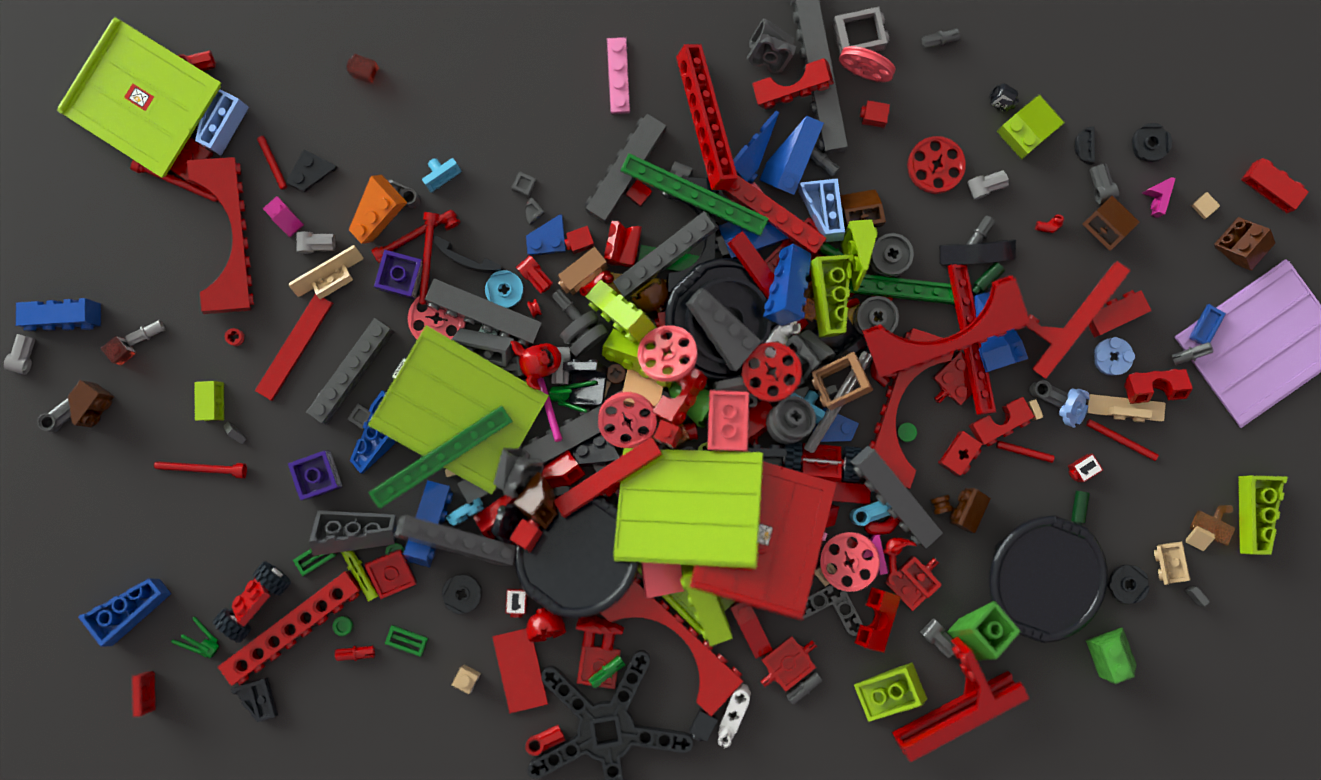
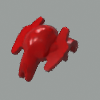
M892 538L888 540L883 550V553L885 552L890 556V573L887 576V581L892 586H896L892 581L894 575L898 578L903 577L901 573L897 572L896 556L901 553L903 547L907 545L916 546L911 540Z

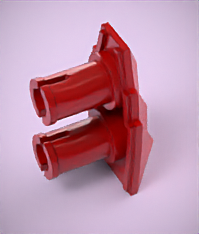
M592 615L579 618L575 629L584 631L582 641L584 647H594L595 633L603 634L601 648L611 651L613 650L615 635L623 634L624 627Z

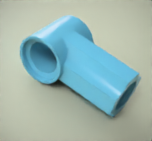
M877 501L853 509L850 512L849 518L853 524L864 526L869 522L889 516L890 514L887 512L889 508L886 504L883 506ZM861 511L864 518L861 522H858L856 514Z

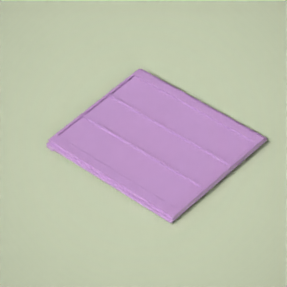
M1285 259L1216 307L1225 312L1226 315L1210 342L1213 347V353L1197 358L1196 361L1191 360L1237 425L1242 428L1321 373V304L1291 263ZM1198 321L1174 337L1183 350L1189 349L1190 346L1193 348L1201 345L1189 338Z

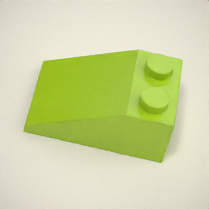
M1038 95L1003 124L997 133L1023 159L1058 129L1064 121Z
M872 220L850 221L845 231L844 239L840 243L844 255L854 254L853 261L851 262V282L854 291H858L868 270L874 243L877 238V228L874 227Z
M913 662L854 684L868 722L921 706L927 700Z

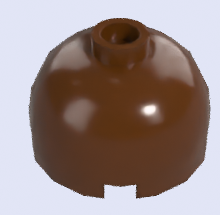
M663 278L659 279V284L658 282L652 283L637 293V299L635 297L631 298L634 305L642 312L651 313L655 311L659 313L666 308L665 304L670 297V293H668V286Z

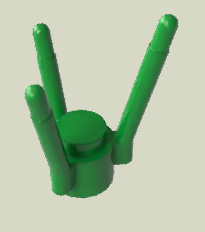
M593 380L561 385V387L553 386L549 391L550 400L558 402L559 406H566L587 413V409L567 403L565 400L569 398L572 388L589 386L597 382Z
M192 617V620L209 640L204 639L202 643H199L186 635H181L182 639L198 648L176 640H171V643L211 659L220 647L217 644L218 639L212 636L196 617Z

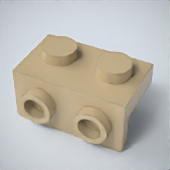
M1183 542L1157 545L1154 555L1156 561H1160L1161 569H1158L1160 581L1164 580V585L1190 581Z

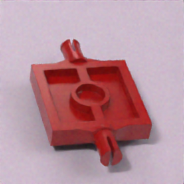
M959 351L933 377L942 390L934 397V400H937L936 402L939 404L948 396L958 405H961L972 394L964 353Z
M790 636L761 659L767 667L769 674L760 682L766 687L772 681H775L786 692L816 668L810 660L808 653L816 648L817 645L811 640L802 647Z

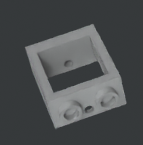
M879 7L834 17L833 28L840 55L843 48L850 46L844 23L874 17L879 40L853 46L872 51L885 49L887 42H889V35L884 30V14L880 13Z

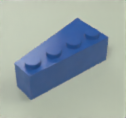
M795 244L782 248L780 251L778 266L774 271L775 277L769 289V298L764 306L765 312L763 317L781 326L804 319L805 314L802 311V306L806 305V298L803 295L804 291L808 288V282L805 281V278L810 272L811 253Z
M79 298V301L64 299V303L55 300L46 301V304L40 301L16 303V326L23 327L24 331H36V328L54 331L55 327H62V330H74V327H81L83 330H93L94 326H101V303L86 298Z
M427 480L415 518L442 525L447 517V505L451 504L453 498L450 486ZM408 541L404 556L410 563L430 568L436 548Z
M149 578L130 588L127 592L115 596L103 605L93 608L90 612L78 616V618L101 647L113 646L171 595V592L160 579Z

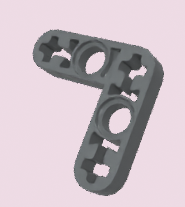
M830 584L808 596L807 600L810 599V604L814 610L811 611L810 607L805 609L803 619L833 605L845 630L850 635L857 636L860 624L863 625L846 591L841 590L838 597L836 595L830 596L831 601L828 602V598L823 592L826 590L827 594L833 592L834 586ZM817 595H821L824 598V603L821 606H816L813 602ZM842 604L850 606V612L846 615L840 612ZM854 614L855 617H852V620L855 624H859L857 631L850 630V621L847 620L845 622L844 619Z

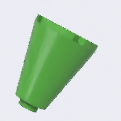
M675 381L671 388H668L671 398H676L682 390V387ZM706 389L699 392L695 404L686 413L702 429L707 426L704 424L707 419L709 420L710 391Z

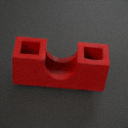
M693 367L686 376L675 381L682 387L681 393L676 398L662 396L653 413L659 419L679 427L684 422L690 407L695 404L697 395L704 389L707 377L702 371Z
M1186 369L1152 371L1149 373L1135 372L1128 375L1124 384L1130 404L1149 402L1154 394V388L1164 391L1168 400L1187 399L1193 389Z
M1024 397L1017 398L1002 407L1006 416L1002 425L994 423L990 415L968 425L976 440L982 443V445L986 444L988 447L997 442V437L1001 435L1006 437L1014 433L1013 429L1019 426L1022 428L1030 424V419L1035 416Z
M871 588L866 606L873 608L875 613L874 620L868 626L860 624L855 644L884 653L901 596L877 588Z

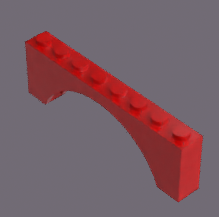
M235 157L187 160L190 183L210 193L222 205L229 217L233 238L230 258L225 269L214 283L200 292L201 311L203 314L250 311L251 305H254L253 293L250 294L249 286H252V276L248 275L247 268L251 267L250 257L246 256L245 249H249L248 238H244L243 230H247L246 219H242L245 205L244 200H240V193H243L242 182H238V175H241L240 163L236 162Z
M1010 275L992 282L989 298L981 313L971 324L949 337L933 341H914L893 334L881 324L865 329L862 332L879 377L887 378L893 376L896 371H907L918 363L926 364L937 356L945 357L956 349L959 351L964 350L970 344L986 342L989 337L1005 335L1008 330L1022 329L1026 326L1025 324L1030 323L1016 279Z
M915 328L906 332L904 336L905 339L914 341L943 339ZM951 351L945 357L937 356L932 358L926 364L918 363L913 365V368L907 371H896L891 376V379L894 380L892 386L887 388L885 397H888L886 405L883 404L879 415H882L880 423L877 422L875 425L874 433H876L874 441L871 440L869 447L879 454L906 489L911 488L916 470L905 458L897 438L896 414L900 399L905 389L917 375L931 366L950 362L954 351Z
M636 576L625 595L613 606L601 612V614L609 622L631 617L651 619L675 631L689 646L697 662L699 670L697 704L712 717L743 682L740 677L742 673L734 666L731 669L726 664L728 662L727 659L720 653L716 655L712 651L713 647L706 640L702 642L697 638L699 634L691 626L688 629L683 625L684 620L677 613L675 615L668 611L670 607L663 600L659 602L654 597L646 598L644 587L640 585L642 581Z

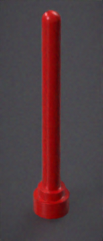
M135 160L131 163L130 168L132 171L149 173L217 202L215 197L198 186L168 173L161 178Z
M449 210L440 215L439 222H436L434 227L440 225L445 217L455 212ZM426 224L385 247L381 246L378 248L377 246L373 248L371 252L377 262H381L384 250L393 251L426 232Z
M424 212L423 220H425L426 234L419 303L421 305L426 304L425 298L428 293L434 225H436V222H439L438 213Z
M172 462L154 463V468L160 470L231 474L235 478L245 479L247 475L246 463H237L232 466Z

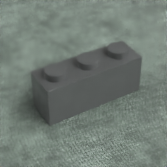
M460 328L451 339L495 365L506 367L514 356L510 343L514 341L513 338Z

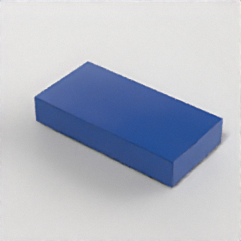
M1210 304L1206 305L1189 338L1201 345L1210 343L1226 313Z

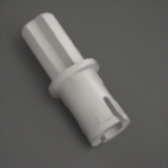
M157 320L145 327L141 326V329L126 335L125 338L127 343L132 346L145 339L150 340L151 336L165 331V326L161 320Z

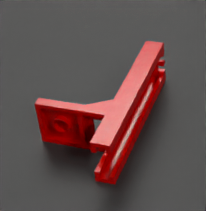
M1118 261L1114 263L1064 328L1040 326L1038 324L1040 320L1031 314L1028 316L1030 323L1025 324L1026 327L1051 344L1033 366L1032 370L1044 378L1049 376L1131 270Z
M959 637L951 640L954 646L951 649L955 657L960 659L962 664L959 666L964 675H966L964 694L895 730L892 734L903 754L912 762L1028 700L1029 697L1024 686L1020 682L1015 683L1009 671L986 682L972 650Z

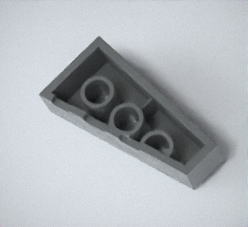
M698 289L686 303L693 316L706 332L707 337L712 341L720 356L727 363L728 368L732 371H737L761 343V340L705 289Z
M317 511L309 541L312 555L317 556L393 545L396 539L394 537L397 529L396 515Z

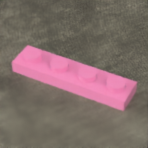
M626 37L607 38L611 114L630 113Z

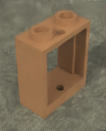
M593 247L558 275L560 278L558 283L566 294L570 292L573 296L580 291L581 287L587 285L597 275L607 270V262L598 250Z
M854 352L811 372L814 377L812 383L816 390H820L821 396H819L823 407L827 406L831 411L873 391L861 362ZM851 365L861 387L832 401L822 379Z

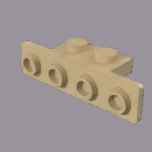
M353 245L289 283V287L298 297L314 289L318 298L322 299L353 280L348 268L363 260V256L356 246Z
M1089 395L1090 400L1087 403L1088 414L1114 416L1113 419L1115 420L1133 418V422H1145V420L1164 421V402L1149 401L1146 403L1130 404L1128 398Z

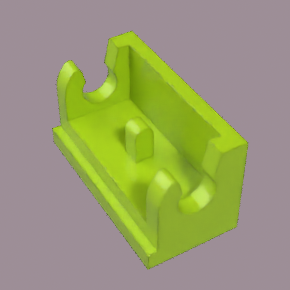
M195 382V421L224 420V382Z

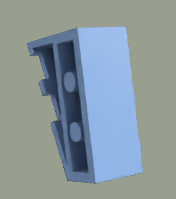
M219 89L199 122L195 141L221 156L249 107L240 99Z
M838 179L799 183V194L819 233L827 238L826 242L843 241L845 228Z

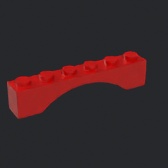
M738 176V179L729 190H722V193L735 203L769 218L768 222L786 235L798 247L811 253V257L815 258L824 246L827 239L825 236L740 176Z
M567 450L545 465L541 475L552 488L570 486L583 477L585 473L570 451ZM503 495L473 517L481 533L486 538L493 540L496 538L492 534V528L498 508L501 505L514 504L517 498Z

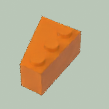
M373 175L370 177L349 228V231L361 244L373 242L407 204L406 200L383 175Z

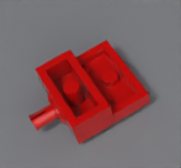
M911 556L897 570L903 577L898 578L896 575L892 577V581L896 586L890 585L887 580L884 583L896 595L901 596V600L911 611H914L942 585L931 572L939 563L935 558H932L926 565H923L915 556Z

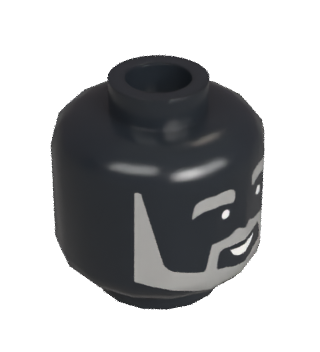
M1005 83L1000 86L996 85L989 96L991 104L1003 112L1008 111L1010 108L1014 109L1019 102V99H1017L1018 91Z

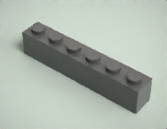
M649 114L639 119L636 124L637 130L634 134L630 133L626 140V147L624 150L622 148L616 155L617 160L615 164H610L605 173L607 174L604 181H599L595 188L597 190L595 195L590 196L585 203L587 206L586 212L605 224L635 180V178L620 172L628 153L647 161L666 131V125Z
M704 211L615 279L613 283L623 297L632 296L716 232L719 226L711 215Z
M433 279L425 298V302L431 309L438 311L440 308L446 311L445 314L453 318L457 316L464 318L463 321L470 325L479 324L482 326L481 329L490 333L496 331L500 333L499 336L518 340L517 342L524 347H528V345L533 346L542 322L437 279Z
M374 318L306 413L320 423L328 424L395 331Z
M867 446L850 461L854 466L853 471L860 478L863 477L866 480L864 484L870 491L877 493L876 499L883 506L887 505L889 508L887 512L894 519L897 518L900 521L898 525L904 532H909L912 535L910 539L916 546L921 545L927 549L943 534L874 449Z
M407 515L399 518L394 536L503 567L513 565L516 546Z

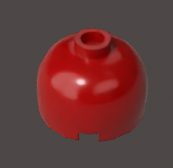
M545 608L536 610V614L531 616L527 622L526 631L529 642L547 641L546 638L553 636L554 639L566 633L563 618L553 615Z

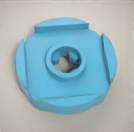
M500 270L493 273L488 282H486L485 294L490 302L509 309L516 306L522 300L524 287L516 274L508 270ZM502 285L510 288L505 295L503 292H499V289H502Z
M476 498L473 500V503L465 504L452 512L446 519L452 526L461 524L469 519L467 515H475L484 509L483 502L480 498Z

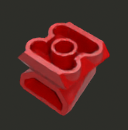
M619 221L611 222L604 254L607 264L629 268L636 264L642 237V226L625 228Z

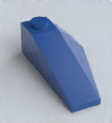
M778 111L772 114L761 127L760 133L755 134L748 146L745 145L733 159L737 175L750 184L758 177L756 173L777 121Z
M806 116L767 161L760 180L794 195L824 123Z
M730 222L719 226L729 255L734 259L738 258L727 243L742 231L757 251L789 239L769 222H767L761 236L755 235Z
M990 292L974 296L976 318L986 305ZM1008 330L1005 335L999 337H989L986 342L981 343L979 354L985 372L1028 359L1023 342L1016 330Z
M383 390L370 406V416L368 421L364 422L362 427L364 428L361 439L357 440L350 462L361 474L367 471L397 442L368 426L387 393Z

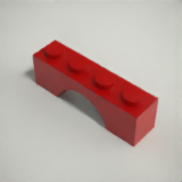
M823 58L806 64L802 78L791 86L778 85L771 77L752 84L758 105L765 109H771L776 106L775 104L791 102L797 96L806 97L812 91L826 90L830 85L834 84L829 62Z

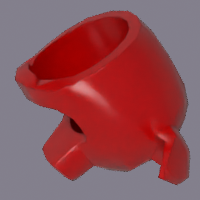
M511 341L514 353L520 356L519 366L522 373L527 377V385L532 389L541 390L537 379L549 376L558 370L561 363L560 351L549 343L524 349L517 341ZM543 349L549 350L553 355L554 362L550 367H547L550 360L547 352L541 351Z

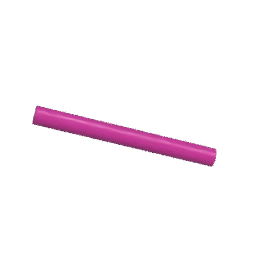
M544 378L537 379L538 385L541 387L540 391L549 395ZM548 396L544 407L554 440L559 442L562 440V436L550 397Z

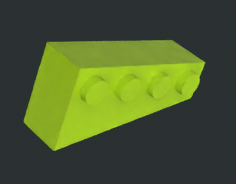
M854 254L816 257L810 263L819 338L839 336L846 332L847 301L850 295L849 281L852 275L851 262L853 261Z
M602 280L585 296L590 301L588 305L595 312L601 311L600 315L608 323L613 321V327L620 333L625 331L627 333L625 337L632 343L636 341L640 344L650 331L656 329V326L640 309L638 310L620 294L618 295L616 291Z
M613 328L603 345L602 356L609 361L622 365L625 369H632L638 372L644 378H650L642 370L639 363L638 348L640 344L636 341L632 343L625 337L626 332L622 331L620 333L617 329ZM648 343L645 349L652 350L655 348V345ZM669 351L668 353H665V352H664V355H665V356H667V354H670V355H671V351ZM649 360L646 363V366L649 368L656 365L654 360ZM667 367L663 370V374L670 375L674 369ZM656 380L657 384L663 387L666 386L668 388H671L674 382H661Z
M1239 476L1240 554H1272L1276 535L1275 524L1280 516V512H1278L1279 505L1284 497L1282 491L1288 477Z
M682 564L683 578L680 581L683 589H687L689 592L687 598L690 606H694L696 609L694 615L697 623L702 624L703 629H701L704 640L708 639L710 646L732 639V631L723 606L719 605L721 604L719 596L690 588L689 585L695 565Z

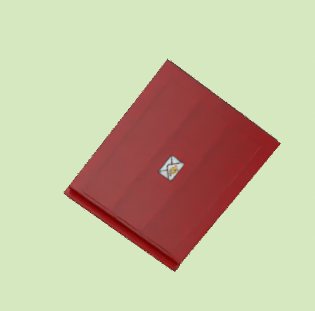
M763 461L758 549L766 548V553L757 554V568L695 565L689 587L790 618L803 620L837 483Z

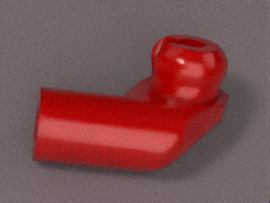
M1055 215L1048 223L1037 221L1035 230L1054 233L1062 227L1064 217L1062 215Z
M872 361L871 376L885 387L890 379L879 377L875 364Z

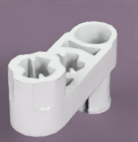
M797 321L784 326L776 325L770 331L766 343L777 342L786 345L792 334L800 332V324H797ZM771 347L766 349V357H774L776 350H773ZM758 359L750 360L751 369L759 367L760 361Z
M746 684L739 685L729 701L720 723L718 733L720 746H722V743H724L723 747H728L731 744V740L744 716L751 695ZM736 711L739 716L732 718L729 713Z

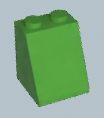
M994 601L959 618L947 632L953 639L959 637L972 650L977 661L997 659L1020 633V630Z
M1122 627L1086 640L1100 678L1118 683L1134 677L1137 664Z

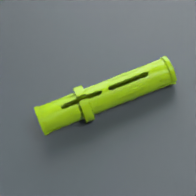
M354 551L340 552L348 564V570H351L367 601L369 602L378 597L379 595L361 565L362 561L358 560Z

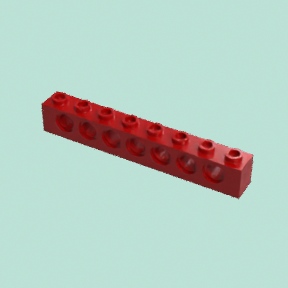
M684 44L676 58L711 190H729L738 179L703 48L701 44Z
M350 571L343 572L218 666L231 686L237 683L239 686L249 679V674L253 671L256 674L265 667L264 663L270 659L272 662L281 655L280 651L286 648L288 650L297 643L296 639L302 636L304 638L313 631L311 628L314 625L318 624L320 626L328 620L327 616L330 613L336 614L343 609V604L346 601L352 602L359 597L360 594L358 592L362 589ZM338 588L343 591V597L341 599L337 598L335 595V592ZM322 600H324L327 603V609L325 611L320 608V602ZM306 612L311 614L312 619L310 622H306L304 619ZM290 624L296 628L294 634H291L288 630ZM274 636L279 638V646L273 644ZM258 648H261L263 650V658H260L257 655ZM242 660L248 663L247 670L242 668Z

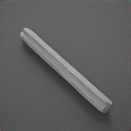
M865 351L859 357L864 370L872 359L871 354ZM853 368L833 400L850 393L855 387L858 379ZM842 406L832 411L829 408L826 410L825 415L805 444V450L810 453L815 452Z

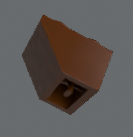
M876 189L840 195L845 231L850 221L872 220L876 228L882 227L886 222L883 205Z
M1112 195L1083 225L1111 251L1140 221Z
M1238 217L1217 240L1214 246L1235 265L1252 271L1276 242L1271 229Z
M79 380L68 395L72 424L84 427L95 426L100 421V415L103 411L111 406V400L114 396L97 383Z
M537 472L530 479L525 490L519 494L514 504L529 520L531 519L545 530L557 514L556 504L553 501L555 500L554 489L541 473Z
M965 488L958 496L957 501L959 503L957 508H953L950 514V524L969 533H976L991 498L975 488Z

